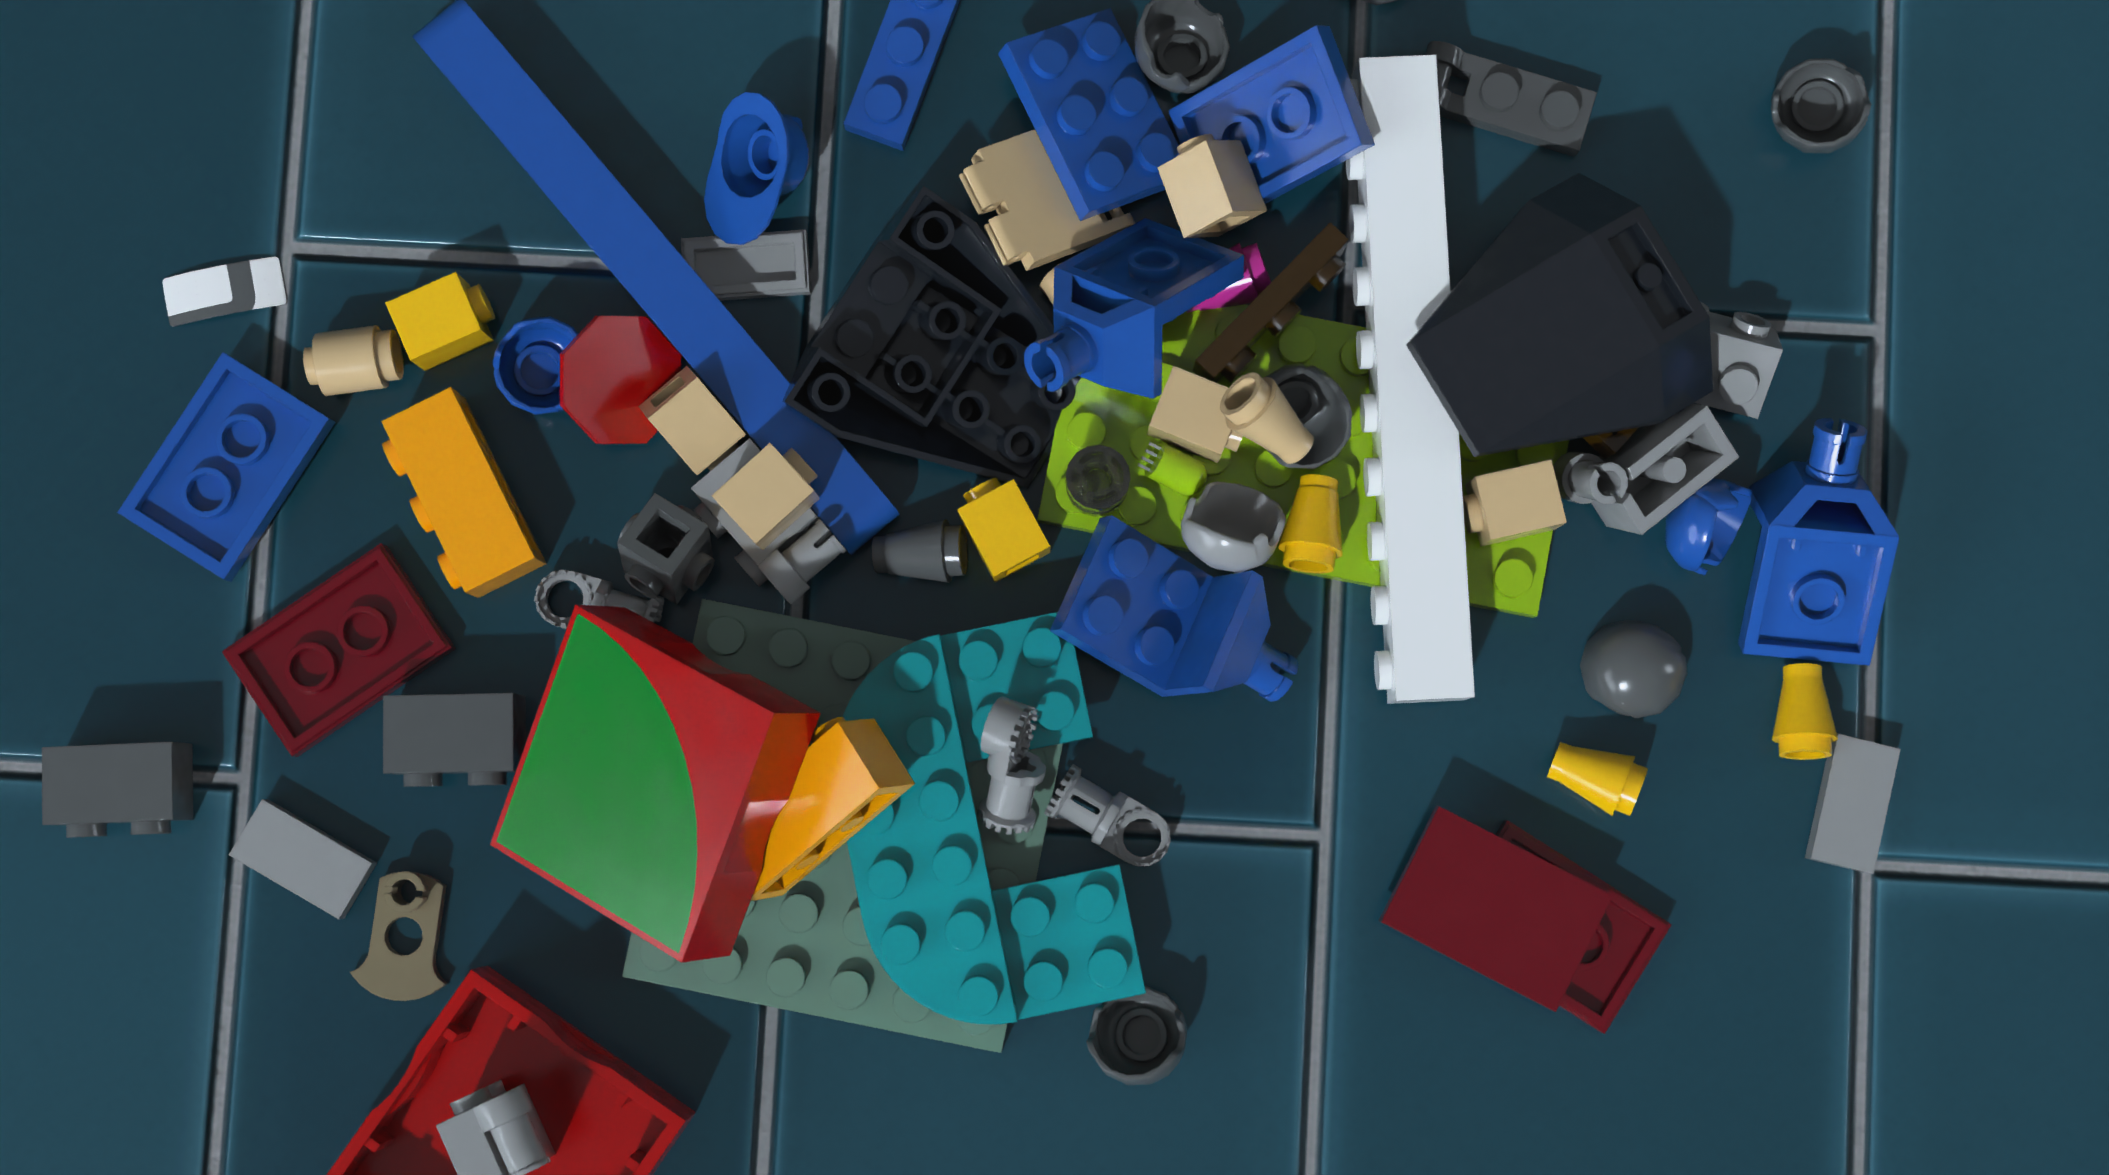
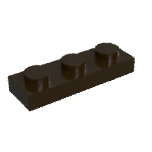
M1330 222L1195 360L1193 372L1215 383L1223 376L1230 383L1235 381L1257 357V354L1251 347L1267 331L1275 338L1280 335L1302 311L1295 302L1311 286L1321 292L1343 270L1346 264L1339 257L1343 254L1349 239Z

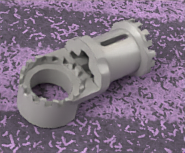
M568 570L551 572L548 576L541 579L540 584L536 588L534 601L537 612L540 613L545 621L567 629L571 616L566 618L555 615L548 603L551 589L559 582L572 581L581 588L584 596L583 605L626 607L652 622H660L665 601L664 597L661 596L648 600L613 589L612 582Z
M1003 696L998 698L991 708L982 732L981 751L989 754L987 770L991 775L988 796L980 802L977 816L982 818L983 824L986 823L985 827L991 829L996 826L995 832L1001 833L1002 828H1006V834H1012V829L1015 833H1022V830L1027 833L1030 831V828L1033 829L1036 820V812L1032 809L1036 785L1043 782L1046 772V765L1041 762V759L1037 755L1028 752L1030 741L1034 737L1032 731L1036 730L1037 726L1031 720L1037 722L1038 710Z
M1074 764L1070 767L1064 779H1062L1060 783L1061 788H1057L1055 791L1056 796L1054 795L1051 798L1044 812L1045 815L1052 819L1060 815L1092 834L1091 842L1135 866H1150L1160 861L1167 853L1171 843L1170 829L1166 821L1158 813L1121 791L1116 795L1109 793L1082 777L1081 768ZM1078 796L1097 807L1100 813L1095 814L1073 801V797ZM1137 819L1152 821L1161 832L1159 848L1149 856L1139 857L1133 855L1124 844L1123 835L1126 827Z

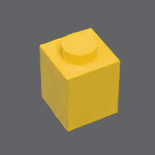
M457 272L385 302L410 361L424 371L494 341L487 322L494 320L495 315L485 292L479 284L470 287V284Z
M992 478L963 495L967 504L957 509L959 517L994 582L1007 577L1050 553V545L1014 479L1000 485L997 478Z

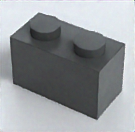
M515 693L383 696V774L403 775V787L443 786V774L468 773L469 786L507 785V773L516 772L526 744V696Z
M151 742L42 747V825H66V838L107 836V824L131 823V835L172 833L171 821L194 820L193 744Z

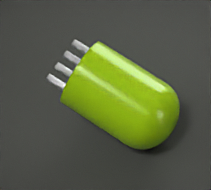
M1149 442L1148 445L1155 449L1153 452L1148 449L1145 450L1146 453L1150 454L1149 459L1144 456L1141 457L1142 460L1147 462V465L1144 466L1140 463L1137 465L1145 469L1146 477L1185 496L1194 495L1204 487L1207 480V470L1200 460L1164 442L1158 445Z

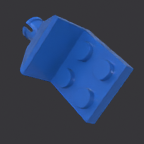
M1144 218L1055 266L1054 334L1045 339H1039L1026 348L1024 364L1029 377L1040 388L1047 385V391L1050 392L1062 388L1068 381L1076 376H1080L1104 387L1152 399L1162 394L1163 325L1175 320L1177 316L1214 297L1220 291L1243 279L1244 255L1200 238H1183L1181 231Z
M1832 418L1816 420L1813 428L1814 438L1810 457L1806 462L1791 461L1749 486V489L1753 491L1750 505L1762 528L1738 639V645L1742 654L1870 666L1899 535L1859 473L1858 465L1862 446L1866 442L1868 433L1864 426L1852 421L1839 419L1838 431H1833L1834 421Z
M1113 515L1099 519L1050 628V632L1161 697L1215 692L1243 683L1258 692L1264 699L1274 702L1283 697L1293 683L1292 680L1278 672L1282 669L1290 675H1296L1298 671V660L1287 652H1281L1265 642V637L1271 623L1263 576L1251 570L1213 577Z

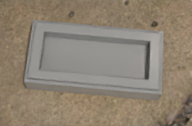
M806 229L763 232L757 239L744 245L725 243L718 236L681 238L682 257L720 301L812 295L808 233Z
M1837 734L1838 740L1832 742V756L1826 759L1805 858L1863 873L1874 874L1901 749Z
M269 799L261 800L229 853V856L337 919H345L377 865V862Z

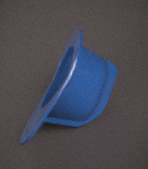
M744 92L732 99L723 112L718 131L717 145L707 177L704 196L706 217L714 234L728 244L744 245L757 239L769 226L780 196L795 190L806 176L809 165V147L806 136L802 131V120L796 116L781 113L775 103L761 93Z

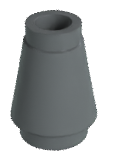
M944 519L887 533L886 535L874 536L872 541L874 570L877 574L888 573L889 575L950 583L953 576H964L967 573L968 543L965 528L963 525H950L948 520Z

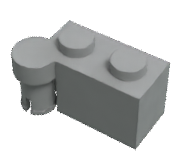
M1691 404L1659 424L1639 427L1616 454L1606 459L1601 455L1598 457L1586 452L1573 451L1560 456L1553 467L1562 499L1579 504L1591 503L1606 527L1643 535L1737 460L1739 456L1707 405Z
M749 438L691 487L702 501L693 510L702 518L701 520L709 525V529L718 539L728 531L743 548V551L734 558L759 587L769 580L781 595L792 604L810 588L807 582L840 553L843 554L846 549L809 508L769 546L761 550L717 503L712 495L760 452L759 448Z
M499 1080L450 1103V1106L455 1116L436 1125L457 1175H525L551 1161L550 1158L556 1154L524 1083L506 1091L502 1081Z

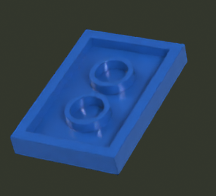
M1111 8L1007 42L998 55L1080 221L1165 190L1157 167L1179 155L1177 151L1179 145Z
M1316 25L1168 110L1180 144L1204 134H1212L1214 140H1241L1265 204L1375 145L1330 26Z
M222 352L117 513L218 577L232 582L336 422Z

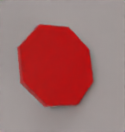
M595 316L560 353V406L595 444H647L658 430L638 406L681 371V354L647 316Z

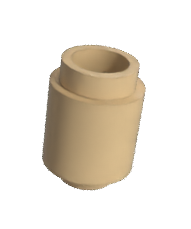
M377 325L315 333L312 347H306L303 351V363L307 380L310 385H319L321 392L325 396L387 388L389 381L401 380L404 374L403 354L396 331L394 329L381 331Z

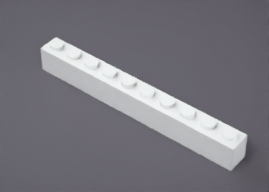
M1436 55L1359 58L1350 80L1375 145L1346 160V174L1348 180H1358L1359 204L1350 205L1349 231L1351 243H1361L1362 267H1354L1353 298L1355 306H1365L1366 330L1357 331L1356 356L1358 368L1368 369L1370 394H1361L1360 423L1363 433L1372 432L1373 458L1364 459L1363 480L1366 497L1376 496L1377 522H1368L1367 525L1368 556L1370 561L1379 560L1381 586L1371 587V616L1373 625H1383L1384 651H1375L1374 655L1375 683L1377 690L1387 689V704L1461 701L1474 698L1475 692L1459 431L1406 346L1409 340L1451 292Z

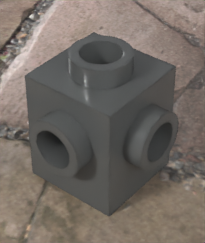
M654 493L641 512L634 514L628 520L617 542L626 581L638 592L649 598L655 599L660 594L677 605L688 589L698 590L712 571L715 560L713 558L709 525L701 520L702 518L691 509L682 505L676 506Z

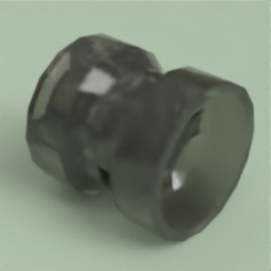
M1103 445L1087 446L1077 452L1068 464L1065 477L1066 493L1073 507L1081 513L1093 517L1109 515L1119 509L1126 499L1131 480L1129 466L1123 455L1111 447Z

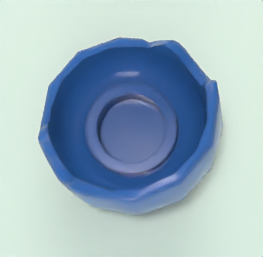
M550 316L535 317L514 324L506 333L495 350L492 364L496 386L511 405L535 415L563 411V408L560 406V353L578 335L573 326Z
M1713 478L1671 511L1666 517L1665 544L1675 562L1683 569L1694 571L1701 575H1706L1708 570L1701 567L1702 563L1713 566L1719 565L1728 552L1745 518L1753 491L1724 479Z

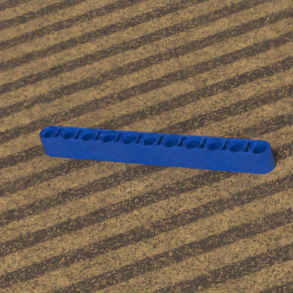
M455 0L412 36L761 450L771 443L783 456L789 449L793 448L818 475L809 484L820 498L811 506V509L851 555L900 515L889 499L834 435L783 402V398L790 385L788 380L464 0Z

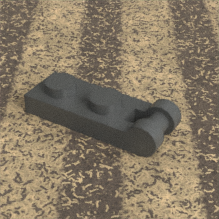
M1431 41L1428 43L1425 55H1436L1441 117L1573 157L1580 151L1597 92L1472 55L1450 43L1442 41ZM1451 76L1468 80L1463 96L1451 93L1447 89Z

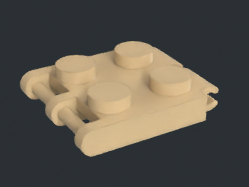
M1035 129L978 149L971 158L973 165L963 169L964 173L959 175L978 215L994 210L998 213L997 216L988 220L989 223L984 225V228L1003 266L1021 260L1025 270L1028 271L1096 245L1135 224L1131 213L1124 214L1121 207L1109 210L1112 217L1111 220H1107L1105 214L1101 213L1080 221Z

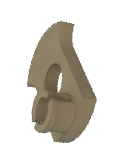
M410 871L389 874L379 879L368 956L359 968L350 972L362 987L381 998L393 1001H409L434 994L448 984L439 974L436 965L447 885L430 875ZM407 880L415 885L417 891H423L422 896L415 897L411 903L406 902L401 895L402 886ZM402 917L413 919L422 930L423 939L420 947L409 955L396 952L389 942L388 933L391 925Z

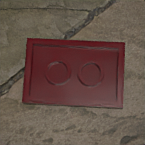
M380 543L227 647L222 653L292 757H299L381 701L383 696L391 694L454 651L456 647L387 545Z
M1436 806L1379 922L1556 1012L1613 895L1440 806Z
M1504 820L1495 834L1496 836L1613 895L1559 1005L1589 1026L1605 1034L1672 924L1510 821Z

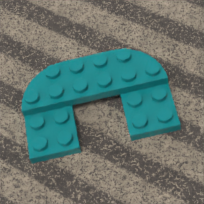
M1058 612L942 636L937 634L908 644L888 656L866 676L856 689L843 714L846 721L874 718L915 782L911 788L847 841L861 916L869 943L883 969L906 994L938 1014L967 1023H1014L1025 1018L1146 994L1120 864L991 890L966 763L986 760L989 757V754L981 751V737L988 714L994 703L1003 696L1038 710L1037 722L1031 720L1037 726L1036 730L1032 731L1034 737L1030 741L1028 751L1093 738L1075 646L1050 632Z

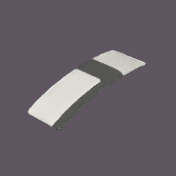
M278 257L260 258L200 269L165 278L162 282L169 323L172 327L237 312L280 306L287 302Z

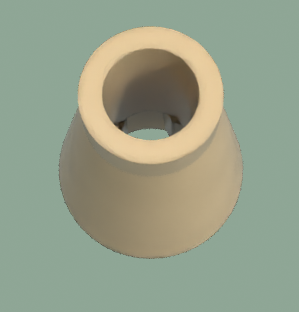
M1254 372L1247 373L1232 383L1223 395L1220 411L1226 416L1225 421L1229 429L1276 454L1287 464L1298 462L1311 449L1314 441L1313 435L1303 426L1274 379L1270 377L1262 378Z

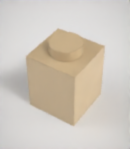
M1212 134L1200 135L1180 144L1177 147L1179 155L1157 167L1183 238L1219 237L1267 211L1241 140H1214Z
M688 366L683 368L638 406L696 475H699L706 468L710 471L739 447L737 442L746 435Z
M1173 366L1149 424L1147 435L1215 463L1219 462L1224 448L1237 452L1243 437L1227 427L1226 416L1220 411V403L1228 387Z
M769 443L720 487L712 497L761 550H764L820 499L809 485L818 475L793 448L789 449L782 456Z
M1552 459L1475 476L1465 485L1468 495H1463L1464 525L1469 534L1477 532L1480 547L1556 530L1567 523Z

